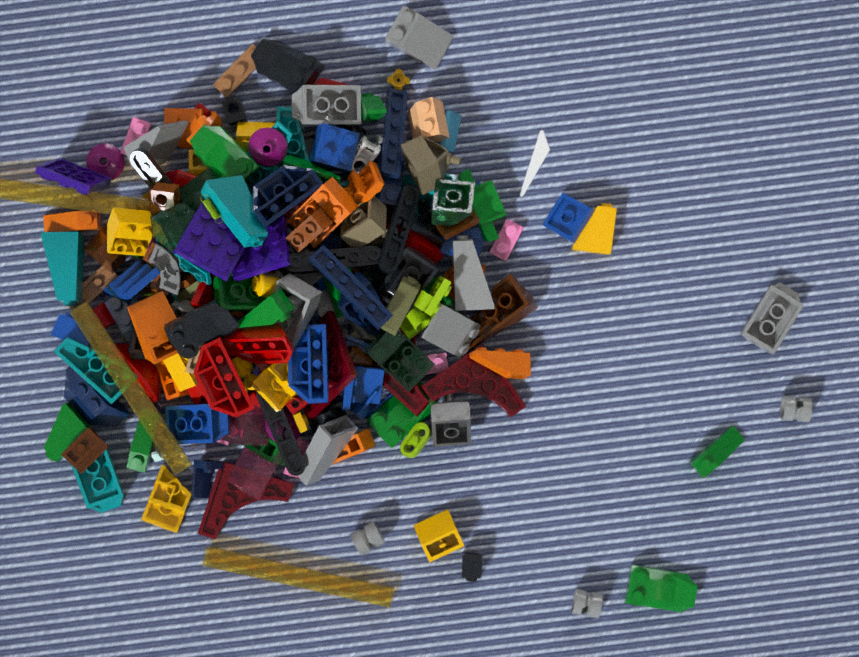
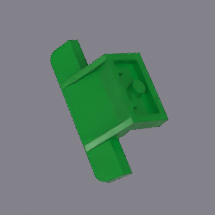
M470 169L461 172L458 175V180L469 206L479 218L480 223H478V227L484 240L490 242L499 239L492 221L502 219L507 214L492 180L476 185Z

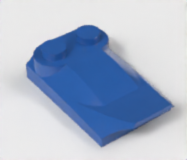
M209 404L165 406L167 445L216 443L230 432L229 415L212 410Z

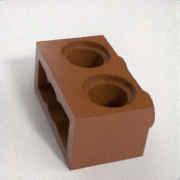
M157 182L149 191V200L152 205L150 209L156 226L176 228L181 221L180 185Z
M319 208L293 230L286 239L299 253L326 230L333 221Z

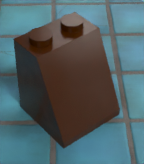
M107 224L83 249L112 274L130 256L107 252Z

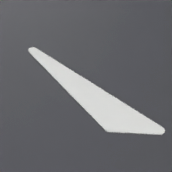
M540 130L520 192L521 197L525 194L550 151L543 130Z

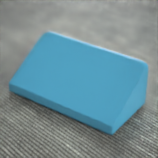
M448 110L446 112V121L450 138L442 140L440 145L453 153L456 147L461 116Z

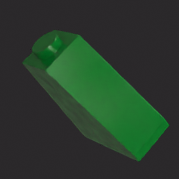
M69 402L62 405L44 445L45 455L51 461H61L64 458L61 454L88 427H91Z

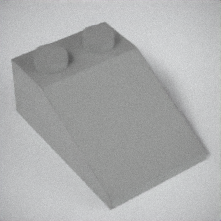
M403 5L385 38V43L436 70L454 36L421 14Z
M187 120L159 125L126 145L124 150L129 162L133 151L143 148L150 153L159 166L166 163L165 159L172 156L188 125Z
M289 273L277 281L273 293L282 289L295 307L289 313L291 317L283 323L280 320L276 322H279L294 348L317 309L322 292Z
M441 304L440 309L432 318L421 338L462 358L468 352L471 341L479 334L481 325L465 314Z

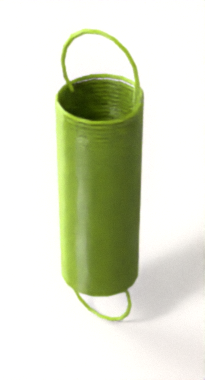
M208 198L203 201L204 206L213 219H218L221 215Z

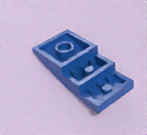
M138 260L104 287L103 290L119 299H131L161 273L156 267L151 269L148 264L143 266Z

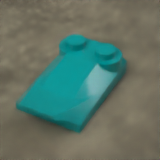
M109 447L82 474L72 466L87 509H94L102 513L121 506L124 494L110 456Z

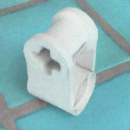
M363 136L357 144L351 170L359 174L370 160L373 161L378 156L381 145H375L368 140V137ZM362 161V166L354 168V163Z

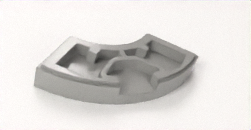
M156 243L148 262L152 263L161 273L159 288L178 295L181 281L178 264L168 250Z

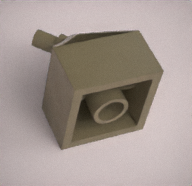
M422 135L401 145L406 169L422 195L444 185L448 165H451V163L461 165L462 162L461 157L453 156L442 145Z
M374 196L368 202L357 203L359 207L341 223L340 237L351 247L375 246L383 243L388 230L386 229L387 207Z

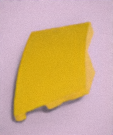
M288 363L269 364L250 383L276 412L280 411L291 397L298 395L288 386Z
M161 465L141 521L178 533L192 494L169 472L165 465Z

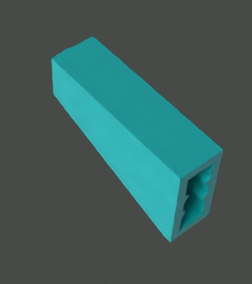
M243 176L206 180L201 190L202 195H204L203 197L210 199L221 215L220 218H223L224 223L244 248L261 246L268 232L266 227L262 225L253 213V198Z
M41 232L57 301L64 303V306H75V303H82L85 235L80 232Z

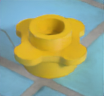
M396 69L395 73L387 78V82L392 84L394 89L402 90L403 86L410 83V78L406 77L401 69Z

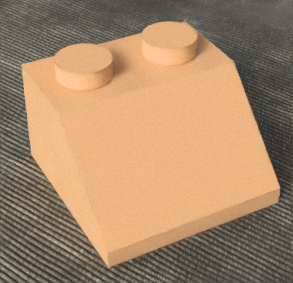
M430 97L416 102L407 112L412 139L421 135L435 142L450 138L442 101Z

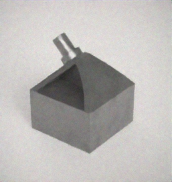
M449 394L443 398L444 402L430 404L433 447L472 444L470 406L468 401H455L453 394Z

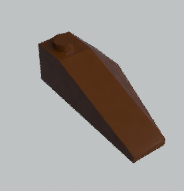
M512 274L506 276L493 287L491 297L494 309L479 310L471 318L479 323L481 327L477 337L471 341L469 349L475 348L519 322L538 308L530 293Z

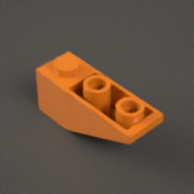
M480 347L469 354V358L505 378L525 379L531 376L530 353H524V350L515 349L512 352H506V349L498 348L494 349V351H487V348Z

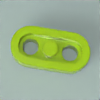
M422 422L415 424L400 445L401 453L408 458L418 456L432 436L431 427ZM422 431H425L424 436H421ZM414 446V450L410 452V447Z

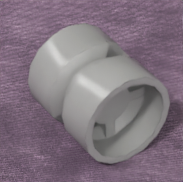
M782 396L780 403L781 420L793 421L796 418L798 422H810L812 415L811 398L799 397L796 400L794 396Z
M374 521L365 525L364 530L358 529L350 534L361 556L370 552L371 547L377 548L385 543Z
M575 589L571 613L577 615L586 613L588 617L599 618L603 594L596 592L588 594L586 590Z

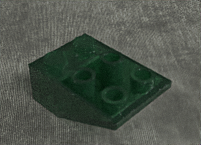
M383 330L365 349L366 353L408 392L435 365L400 330L397 331L395 336Z

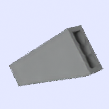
M457 235V239H452L455 311L494 309V303L473 240L468 238V235Z
M347 415L319 425L303 455L306 465L305 470L302 474L297 475L306 486L319 481L358 430V427Z

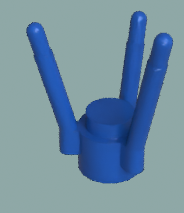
M375 390L365 403L354 402L353 405L355 407L352 412L364 420L366 416L370 417L373 412L386 403L393 394L390 393L380 401V404H376L370 409L372 407L370 402L378 393V390Z

